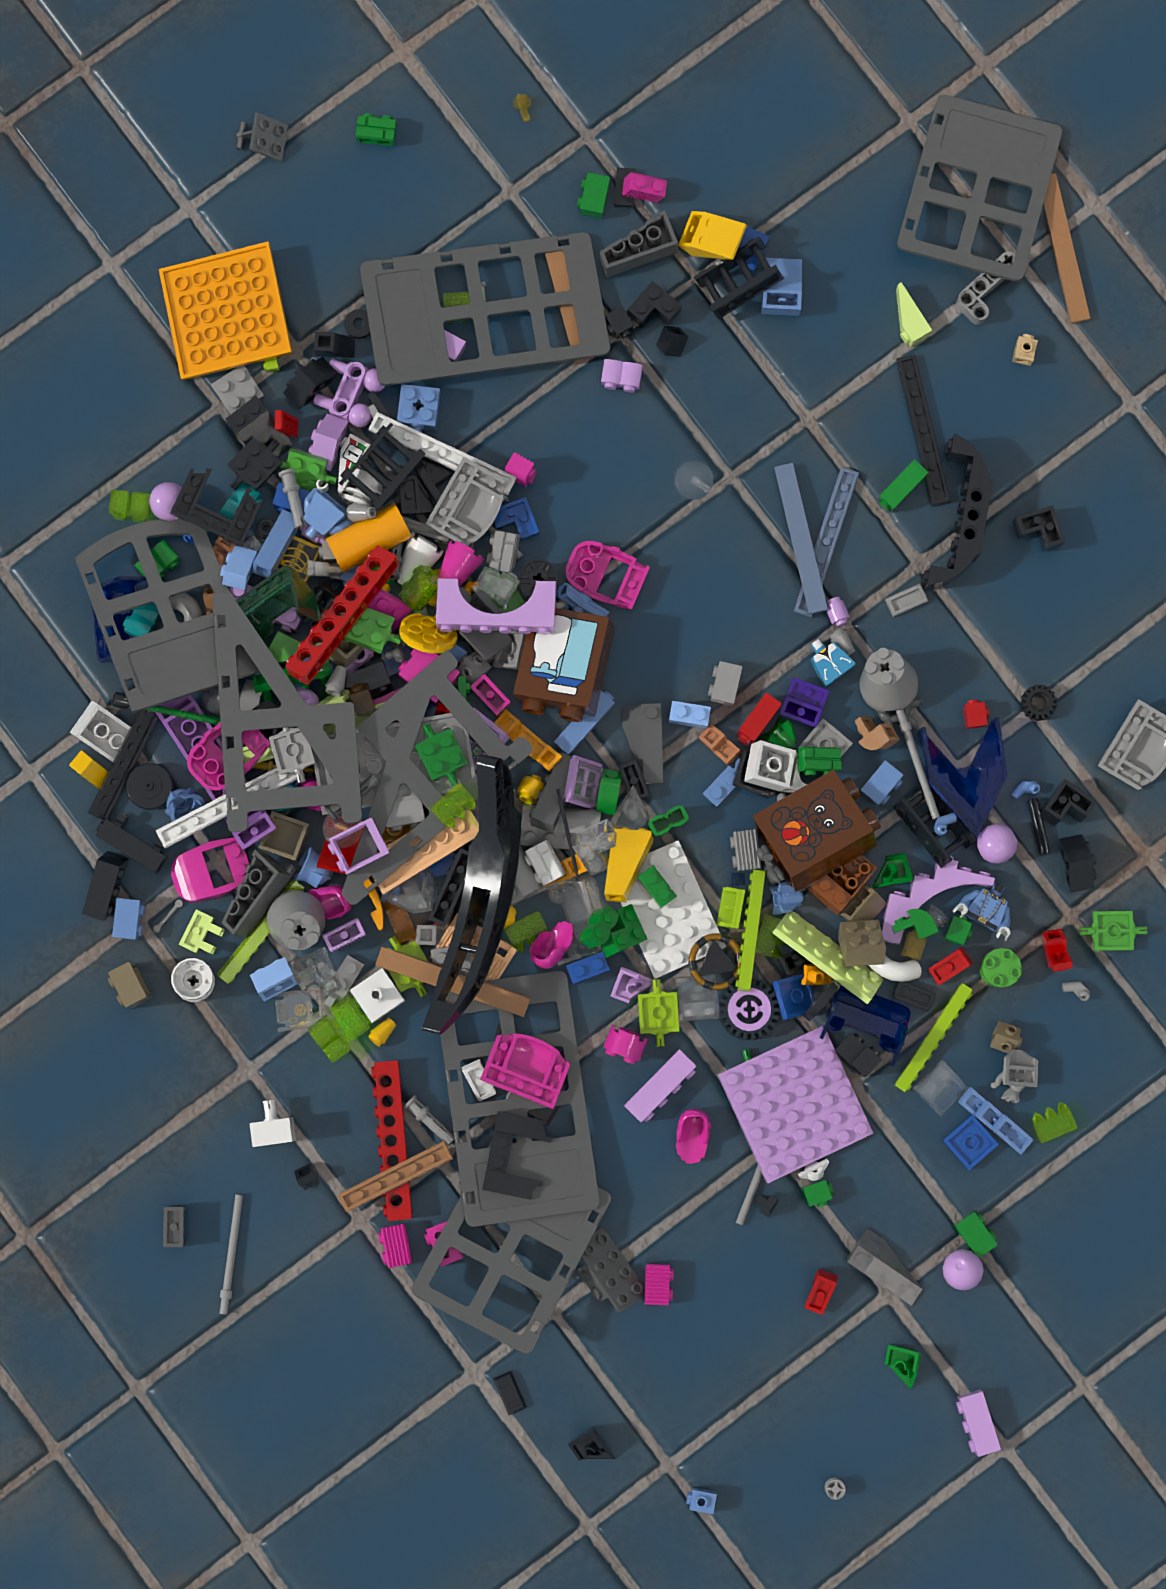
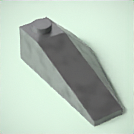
M866 1228L845 1261L912 1306L922 1288L887 1242Z

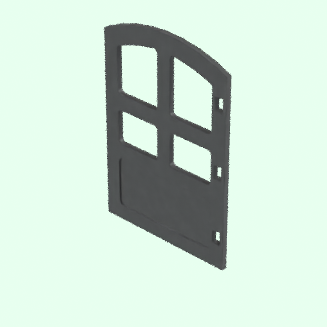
M181 519L147 521L123 528L100 539L75 558L132 713L219 686L213 613L179 623L169 601L170 597L205 586H211L214 595L217 593L231 594L228 587L222 584L223 576H220L221 569L206 530ZM169 535L192 536L204 570L176 580L163 582L148 546L147 539ZM132 544L149 587L107 600L94 565L114 551ZM93 574L96 582L89 584L86 575ZM154 603L164 627L138 637L122 640L113 616ZM219 616L220 628L226 627L225 616ZM113 626L116 635L109 637L106 628ZM238 645L236 648L238 679L259 673V669L244 647ZM223 676V684L230 682L229 676ZM133 680L135 688L129 691L126 681Z

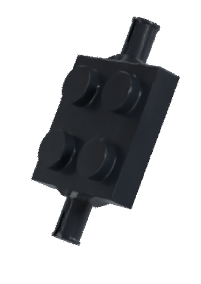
M253 437L227 464L237 476L229 486L236 491L244 483L257 492L283 465L273 453L280 445V442L274 439L268 446H265Z

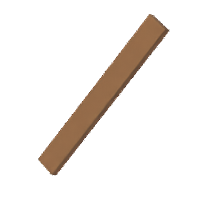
M1054 173L1050 176L1043 209L1070 323L1074 324L1090 320V314L1057 176Z
M385 946L381 947L375 964L376 966L436 986L442 966ZM459 973L450 991L460 994L467 975ZM484 981L474 1000L524 1017L530 997Z

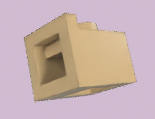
M1023 334L1022 337L1019 336L1012 362L1031 366L1034 361L1038 340H1034V336L1029 334ZM1023 345L1030 347V349L1025 350L1023 348Z

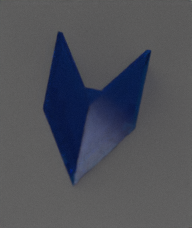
M996 717L991 721L970 766L964 768H956L927 736L926 727H922L918 733L931 788L973 835L978 838L1001 787L1008 776L1000 718Z

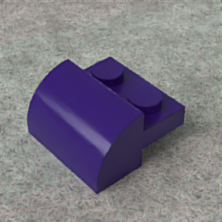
M793 677L780 714L816 727L830 690Z

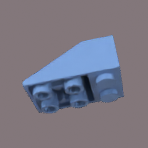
M766 258L770 267L776 264L784 279L762 292L761 314L799 316L802 298V259Z

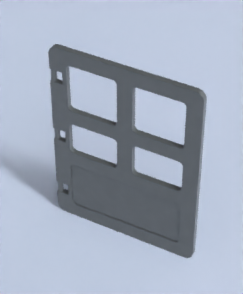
M940 95L933 112L898 237L897 247L904 252L1014 282L1022 280L1061 139V127L1056 124L953 96ZM937 116L944 117L942 125L936 124ZM935 164L976 174L977 178L971 198L968 199L931 189L929 184ZM923 168L929 169L927 177L921 176ZM997 179L1030 188L1032 194L1027 212L1023 214L986 204L985 196L990 180ZM925 203H931L966 214L956 250L919 241L915 238ZM980 218H986L1021 229L1012 265L971 254ZM908 220L915 222L913 230L906 229Z
M491 1140V1142L489 1143V1145H488L487 1148H490V1147H491L492 1140ZM598 1187L600 1203L593 1210L504 1222L511 1229L498 1253H493L458 1234L465 1220L463 1197L461 1195L412 1285L413 1295L523 1354L531 1353L611 1202L610 1194ZM467 1192L468 1204L475 1203L474 1192ZM592 1211L598 1213L594 1223L588 1221ZM524 1235L563 1254V1259L550 1281H546L511 1262V1258ZM449 1248H454L489 1268L469 1306H464L429 1286ZM564 1265L570 1268L565 1278L559 1275ZM502 1276H507L542 1296L524 1333L521 1335L488 1319L482 1314ZM535 1320L541 1323L536 1333L530 1331Z

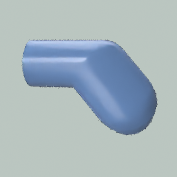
M951 813L938 817L934 825L935 833L937 835L946 834L947 825L957 821L956 815Z

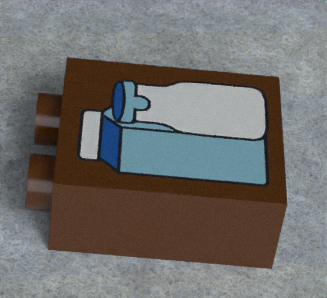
M556 608L555 632H550L548 635L531 632L526 635L513 691L520 704H523L522 711L532 715L543 716L545 715L546 708L559 710V717L571 722H582L583 715L595 717L615 627L609 617Z

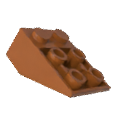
M860 855L816 880L807 890L833 913L838 915L875 872L877 867L863 855Z

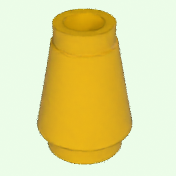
M387 1018L370 1031L368 1038L380 1047L382 1044H385L397 1025L390 1018Z

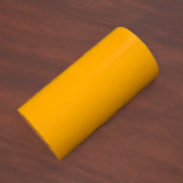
M393 503L376 512L375 518L356 522L325 539L344 573L365 562L370 551L374 550L377 545L389 550L412 538L397 506Z

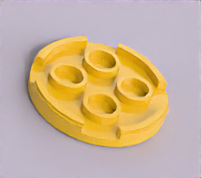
M421 613L411 614L402 620L399 629L401 639L408 646L426 653L450 651L455 647L458 639L456 630L442 632L440 629H437L436 615L432 617L424 616Z

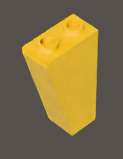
M627 827L613 828L604 891L606 901H627L653 844L652 831L645 828L630 830Z

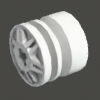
M355 469L353 474L374 493L381 494L384 491L382 485L364 470ZM347 487L345 491L348 494H343L341 498L348 505L353 503L367 506L372 505L371 499L357 487L356 489Z
M189 958L176 965L171 975V984L175 992L183 1000L200 1002L207 999L212 993L215 986V977L210 967L204 961ZM196 976V979L199 981V983H195V985L192 986L189 980H193V978Z

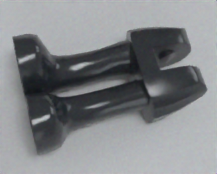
M329 577L315 586V595L309 602H300L296 607L298 617L303 622H308L320 602H325L310 621L311 627L319 623L322 614L333 604L334 598L344 590V587L341 585L335 591L331 589L330 586L333 580Z

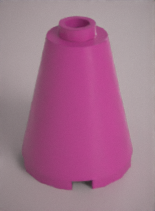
M451 540L447 546L438 578L458 579L460 587L482 564L484 559L480 554L476 557L474 555L475 550L458 541L453 543V540Z

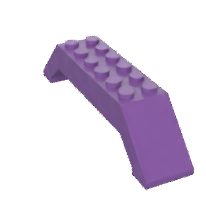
M192 694L160 704L168 708L171 707L205 715ZM155 712L186 760L192 748L200 742L208 730L213 728L207 722L204 723L202 721L190 720V718L185 719V717L180 718ZM218 737L213 742L223 752L222 740ZM205 788L212 800L226 794L225 789L209 790ZM266 810L251 811L248 813V829L244 832H232L241 848L245 850L277 828Z

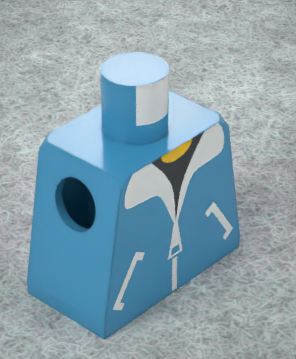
M818 639L810 645L816 653L810 661L824 688L856 665L834 642L825 647L822 641Z

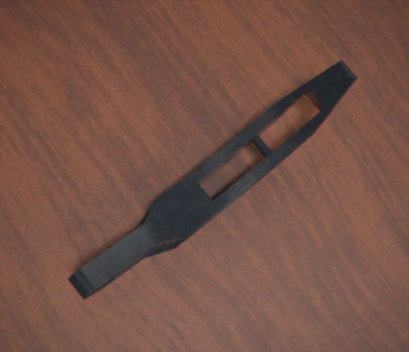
M483 754L477 760L479 831L469 846L465 883L456 925L437 979L427 1015L422 1025L423 1031L440 1035L466 1010L479 993L486 979L506 924L518 870L521 847L514 821L512 776L508 765L502 758ZM486 890H491L478 945L472 946L471 942L479 921ZM467 953L475 954L456 1002L445 1000L462 968Z

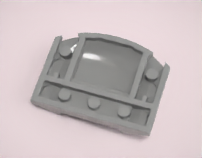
M463 457L425 525L455 542L458 541L470 546L469 544L477 541L487 532L496 519L503 501L504 479Z
M1138 699L1108 749H1106L1098 767L1137 790L1155 780L1166 768V715Z

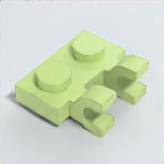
M196 909L179 945L197 954L199 949L214 954L217 947L204 942L208 931L222 937L225 929L212 924L215 918Z

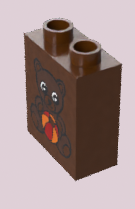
M835 770L828 772L752 816L758 834L765 845L772 850L775 861L784 871L787 880L795 892L877 846L874 831L881 828L877 817L870 807L863 811L859 809L855 800L859 799L861 795L855 783L850 777L841 781Z

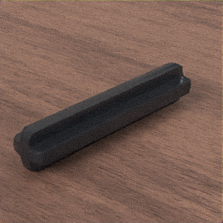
M1032 798L1027 803L1039 854L1046 855L1050 853L1043 818L1038 816L1041 812L1038 798Z

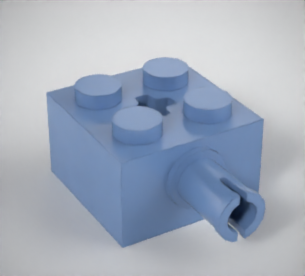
M401 384L397 422L419 432H422V430L436 431L441 398L440 389ZM418 405H422L420 411L416 410V407H418Z

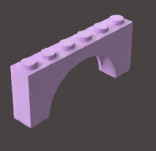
M438 578L437 629H440L442 632L460 630L461 632L469 633L472 630H480L481 633L499 631L503 634H509L511 631H519L520 634L538 632L542 635H548L550 632H555L556 581H536L534 592L524 605L511 612L490 614L475 609L465 601L459 590L458 579Z

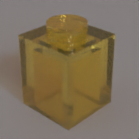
M914 930L907 932L899 955L920 961L928 938L925 937L918 940Z

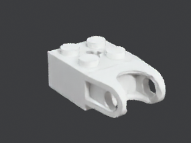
M761 740L751 744L745 782L788 793H793L807 785L801 781L799 776L796 750Z

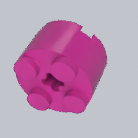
M612 1024L603 1045L606 1049L605 1053L614 1057L617 1054L623 1056V1060L631 1064H635V1061H640L648 1038L645 1037L642 1040L640 1039L641 1034L620 1027L619 1030L614 1029L615 1025Z

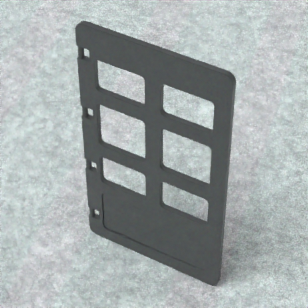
M585 232L454 249L445 252L439 251L402 256L385 260H372L363 262L360 266L378 382L383 386L607 355L610 351L591 237ZM568 240L569 245L558 246V241ZM510 248L511 253L500 254L499 249ZM562 251L565 256L570 290L542 294L540 292L534 257L539 254ZM452 256V261L441 262V257ZM520 258L527 295L525 297L484 301L478 264L480 262ZM393 263L394 269H382V265ZM462 265L465 269L470 303L468 305L442 308L439 302L434 270L436 268ZM571 305L574 308L580 343L573 346L552 348L549 344L544 309ZM528 311L531 315L536 350L495 356L492 351L487 317ZM472 319L479 358L451 362L448 356L443 324L450 321Z
M554 971L485 981L530 997L528 1005L556 1002L560 1031L534 1035L532 1037L540 1039L553 1047L561 1046L564 1050L565 1061L570 1063L567 1072L569 1089L560 1091L555 1106L570 1105L572 1107L575 1135L553 1138L551 1143L532 1141L529 1138L516 1136L517 1142L511 1145L506 1174L543 1181L541 1187L536 1186L530 1193L531 1200L482 1190L490 1148L477 1150L472 1148L468 1121L471 1118L497 1115L498 1111L527 1117L529 1110L548 1107L511 1092L508 1099L467 1104L460 1062L466 1059L489 1056L495 1041L460 1046L457 1043L454 1022L440 1036L466 1223L471 1227L596 1209L599 1206L600 1200L567 975L563 971ZM450 991L445 1000L456 1002L459 994ZM473 1000L462 1013L469 1014L497 1010L499 1012L502 1036L516 1034L513 1013ZM451 1070H457L459 1081L452 1082ZM465 1130L467 1142L460 1143L459 1131ZM467 1192H474L475 1203L468 1204Z

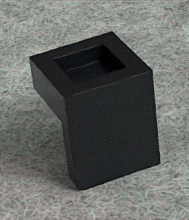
M664 326L656 346L665 356L680 357L688 336L680 327Z

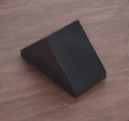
M796 950L777 958L785 977L803 968L804 965L812 963Z

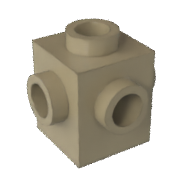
M998 1021L992 1034L990 1047L1009 1053L1012 1049L1015 1050V1048L1019 1049L1023 1039L1020 1037L1021 1028Z

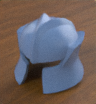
M191 787L188 789H177L170 791L165 813L171 817L173 822L204 806L205 802L202 797L196 795Z
M308 847L298 863L302 869L298 875L293 876L294 881H305L317 888L318 885L331 880L334 871L317 868L320 854L314 851L312 847Z

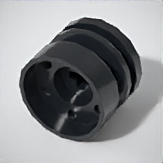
M534 559L527 562L521 568L518 584L521 595L526 601L529 600L534 592L536 585L534 579H537L538 576L542 578V581H556L558 589L559 576L556 568L550 562L543 559Z

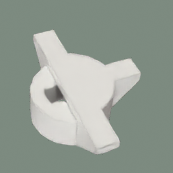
M827 1159L821 1162L814 1161L806 1165L805 1170L798 1173V1176L803 1179L817 1181L823 1177L829 1161Z

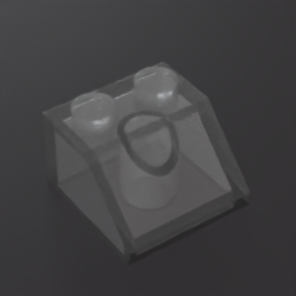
M426 868L389 891L388 902L413 914L432 911L438 884L431 868Z
M715 974L701 976L705 980L716 983ZM692 976L676 977L680 1021L719 1018L717 990H709L702 987Z
M940 1061L913 1089L941 1117L968 1088L944 1061Z

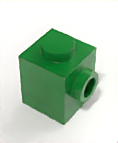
M958 914L957 917H951L943 939L963 946L965 940L970 939L973 929L971 928L972 923L968 922L969 918L965 916L960 918L961 915Z
M825 1179L802 1187L810 1207L816 1204L818 1207L829 1204L828 1200L832 1199L831 1194L834 1193L831 1183H827Z

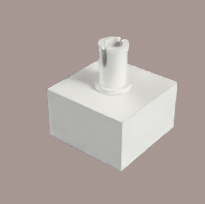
M383 968L350 990L371 1023H375L405 1002V999Z
M276 1100L263 1101L264 1121L250 1123L253 1147L296 1141L293 1117L279 1119L276 1112Z

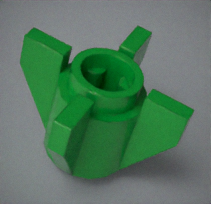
M781 717L777 718L775 725L768 732L760 736L761 741L793 749L796 745L792 723L789 720L784 721Z

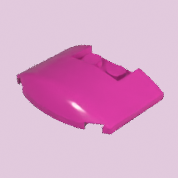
M501 1034L497 1035L480 1080L537 1104L554 1109L570 1063L564 1060L557 1049L540 1039L523 1034L503 1036Z

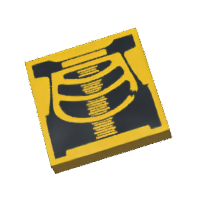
M294 536L276 570L307 583L309 576H307L308 560L317 561L319 546Z

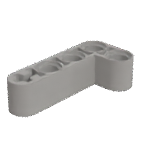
M1007 251L995 261L1004 263L1009 260L1011 263L1007 265H1012L1015 253ZM981 273L959 294L956 305L973 324L981 325L986 321L989 315V308L981 299L997 286L1003 278H992L989 274ZM975 285H982L984 291H978ZM967 297L971 303L965 304L961 298ZM975 311H981L984 317H977Z

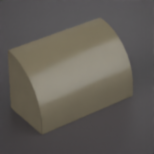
M864 884L839 914L847 922L874 920L887 903L876 891Z

